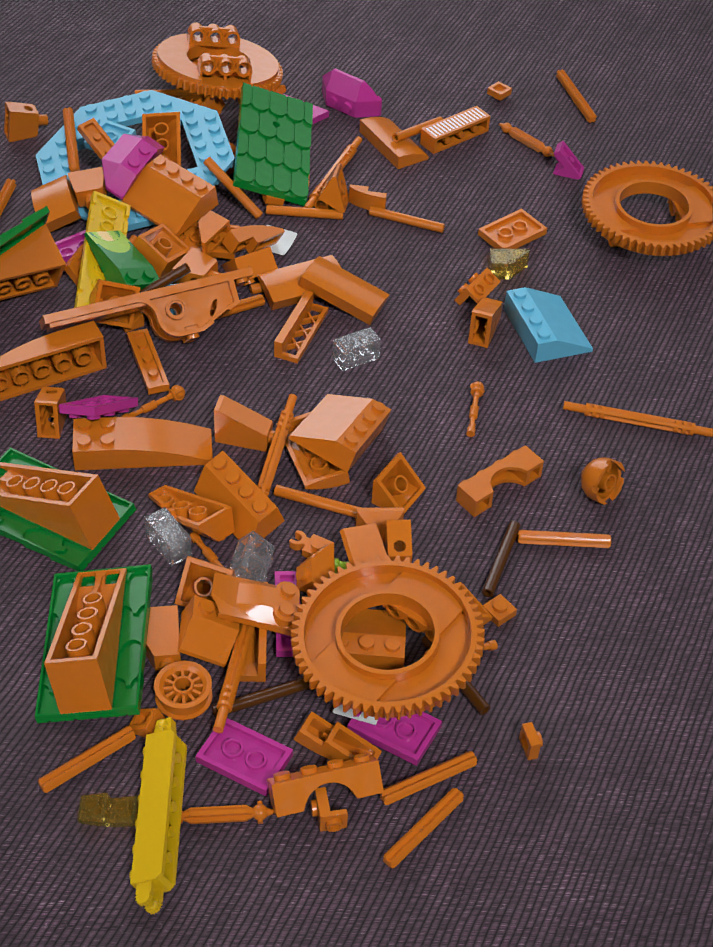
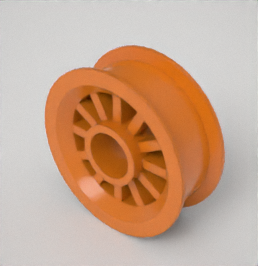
M176 661L166 665L159 671L154 681L155 702L158 709L165 716L175 720H190L202 715L212 702V679L209 672L202 665L192 661Z

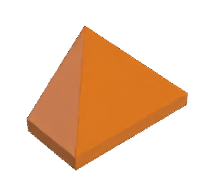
M404 507L357 508L356 526L376 523L382 542H384L386 520L404 519Z

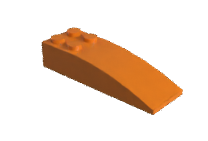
M94 320L34 339L1 355L0 401L106 369L104 338Z
M103 417L94 420L87 418L74 419L72 446L75 470L205 465L213 459L211 429L188 423L143 417Z

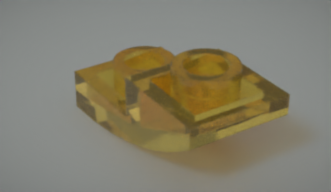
M108 793L82 795L78 822L105 827L135 826L138 816V796L110 798Z

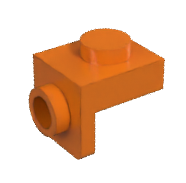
M326 787L316 788L314 800H310L312 817L317 816L320 832H336L346 828L348 822L347 809L330 811Z

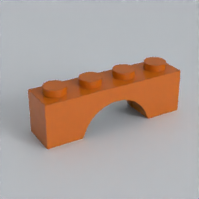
M526 445L518 450H514L505 458L495 461L488 468L478 471L473 477L460 482L457 487L456 501L473 517H476L491 507L494 493L493 487L508 482L517 483L522 486L530 484L541 477L544 460Z
M360 753L354 755V759L347 761L333 759L328 761L325 766L307 765L301 767L299 772L281 771L273 774V778L267 779L274 814L278 818L303 812L311 793L319 786L327 783H340L347 786L358 799L384 793L379 760L369 753Z

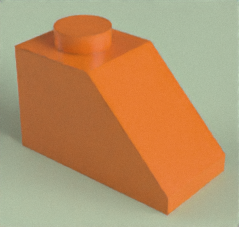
M211 210L198 221L199 238L203 253L211 254L222 243L230 230V220Z
M329 543L317 550L296 567V580L299 591L307 593L308 589L314 590V583L321 584L320 577L323 576L329 579L328 572L332 571L335 573L334 544Z

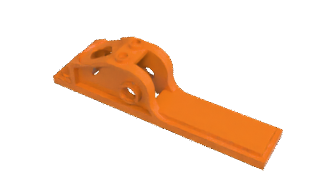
M252 267L46 314L42 316L39 323L41 330L46 329L47 333L93 320L95 322L141 311L149 319L151 329L158 338L166 342L183 340V344L189 343L199 338L202 332L215 323L214 320L216 318L222 317L240 303L236 288L244 286V283L249 282L248 279L254 274ZM170 309L174 310L176 315H173Z

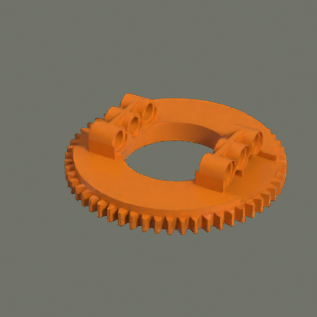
M197 22L192 23L188 28V34L175 35L162 41L161 44L156 46L152 54V67L155 73H158V76H162V79L166 80L167 83L171 82L172 86L177 85V88H183L184 91L190 90V93L197 92V95L203 94L205 97L210 95L211 98L217 96L219 99L222 97L225 99L231 97L234 100L238 97L240 99L243 82L274 92L280 86L283 76V69L278 60L265 48L241 39L237 28L233 25L223 28L217 24L202 26ZM195 32H201L199 35H193ZM230 34H235L234 37L228 38ZM199 58L197 65L190 60ZM206 62H211L207 66L203 65ZM229 63L227 66L222 67V64Z
M637 160V164L633 161H630L629 164L623 162L622 165L616 163L615 167L610 165L609 169L605 167L603 171L599 170L598 174L595 173L594 177H590V181H587V185H585L581 203L585 218H588L587 222L592 223V228L596 227V232H601V236L608 240L610 247H622L636 253L653 256H675L700 250L701 247L705 248L706 244L710 245L711 241H713V186H709V182H704V178L697 179V174L691 175V171L684 172V168L678 170V166L671 168L670 164L664 166L663 162L657 165L655 161L649 164L646 160L642 164ZM646 193L664 196L668 198L669 212L671 216H675L676 222L670 224H651L640 221L629 215L622 208L620 202L635 194Z
M386 555L384 561H381L380 557L376 556L374 562L369 557H366L364 564L357 559L356 566L347 562L345 570L338 566L337 574L329 571V579L323 576L320 577L321 584L314 583V590L308 589L307 597L301 598L302 604H298V612L294 613L291 630V645L295 664L299 668V673L303 674L304 682H309L310 689L316 688L318 697L324 695L326 703L333 700L334 708L342 704L343 712L345 713L351 708L353 709L354 716L361 711L366 719L368 716H371L375 720H378L380 717L385 718L386 721H389L390 718L400 720L404 716H407L409 719L414 714L422 716V712L426 710L432 712V708L435 706L441 708L444 701L449 703L451 696H458L459 688L465 689L466 681L471 682L472 674H476L477 666H480L481 657L483 656L485 639L484 621L481 620V612H478V604H474L473 596H468V589L462 590L461 582L455 583L454 576L447 578V571L438 573V566L429 569V562L420 566V559L410 563V557H407L402 562L400 556H396L394 561H391L390 556ZM383 605L393 618L398 620L405 619L406 624L413 631L425 632L432 645L420 660L407 667L381 670L363 665L347 652L342 642L343 631L349 621L358 613L371 607Z

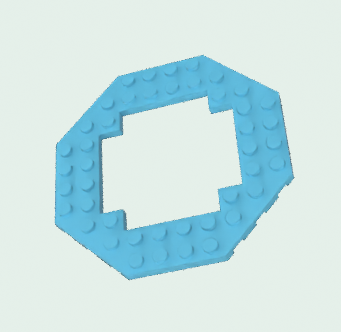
M149 90L80 107L74 113L78 151L87 149L83 143L85 139L77 130L78 125L92 118H95L99 125L106 119L123 126H130L142 123V114L180 112V125L184 128L197 166L187 169L188 171L215 186L220 181L203 162L208 157H211L224 172L235 165V157L218 112L198 104ZM64 125L36 154L43 185L64 175L68 177V173H70ZM86 206L77 207L81 219L87 221L89 209ZM130 209L128 231L155 225L150 220Z

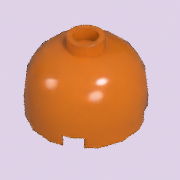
M601 457L593 459L581 472L582 490L587 497L605 505L607 504L605 501L609 498L613 501L620 493L624 484V478L621 477V471L625 472L624 466L621 462L611 458Z

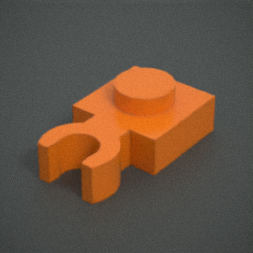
M299 530L295 532V539L299 541L289 540V547L293 550H302V556L306 558L329 543L334 544V542L315 534L308 538L304 532Z

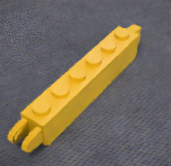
M171 717L157 720L154 733L146 735L145 747L143 748V769L140 773L141 788L138 795V816L135 821V844L132 847L133 862L132 870L129 874L130 884L136 889L135 901L142 907L145 906L144 909L151 915L160 911L164 892L171 891L176 885L187 745L177 736L176 722Z

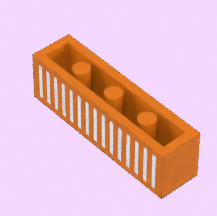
M474 106L421 128L420 144L432 154L438 153L489 131L490 115L478 106Z

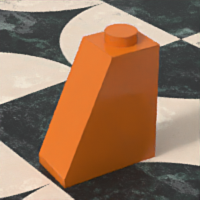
M483 297L474 307L471 315L469 344L485 348L489 347L501 318L502 301Z
M224 395L219 396L214 408L215 442L267 452L275 432L273 430V421Z
M178 605L150 607L146 657L155 671H160L170 663L181 661V654L178 652Z

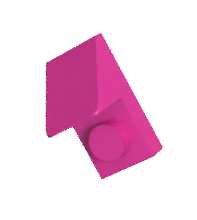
M564 141L558 143L554 155L559 163L556 164L553 174L577 180L580 179L584 166Z

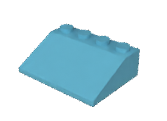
M526 287L506 291L504 311L535 363L593 351L591 344L561 296Z

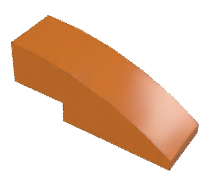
M265 225L238 227L229 230L222 244L230 254L246 249L248 253H252L276 244L285 231L283 228Z
M312 711L293 739L329 760L343 759V761L354 759L353 756L360 753H369L378 759L382 750L338 721L335 725H332Z

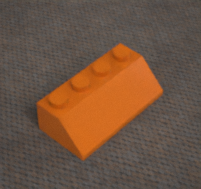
M180 112L142 114V136H149L165 147L161 155L181 166Z
M221 451L205 464L194 492L198 496L232 506L235 532L232 534L248 551L285 521L278 507L224 451Z

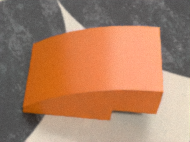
M67 175L31 190L35 212L46 206L50 211L46 221L50 232L81 219L77 208L79 206Z

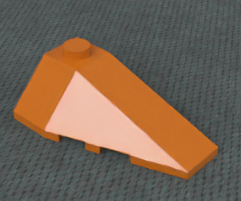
M167 485L148 494L153 502L179 523L201 536L219 542L235 532L232 506Z

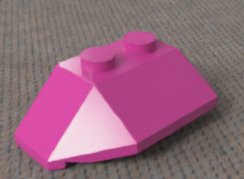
M336 68L322 76V93L327 106L354 118L381 115L382 99L375 94L374 90L364 80Z
M123 134L102 158L106 190L123 200L144 167L160 155L165 147L149 136Z

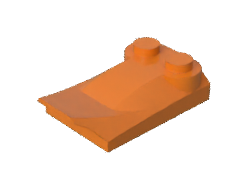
M214 572L211 596L218 608V618L291 636L292 621H294V613L298 612L297 606L300 599V591L295 584L283 581L273 585Z

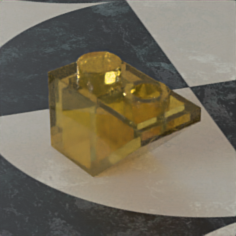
M490 248L488 269L498 279H511L527 268L530 249Z

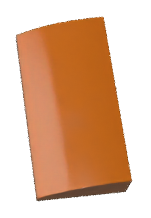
M384 117L360 119L359 132L397 169L429 159V156L410 138L399 142L392 140V135L402 130L390 119Z
M333 255L322 257L341 267ZM315 259L257 274L271 310L298 304L306 291L299 286L301 276ZM313 294V299L320 298Z
M318 256L301 276L299 283L300 287L314 292V295L371 325L390 294L321 256Z
M310 412L293 417L285 446L305 489H327L350 483L349 473L288 439L289 435Z

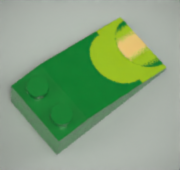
M121 231L86 232L84 234L107 281L138 286L141 290L159 279L154 267Z

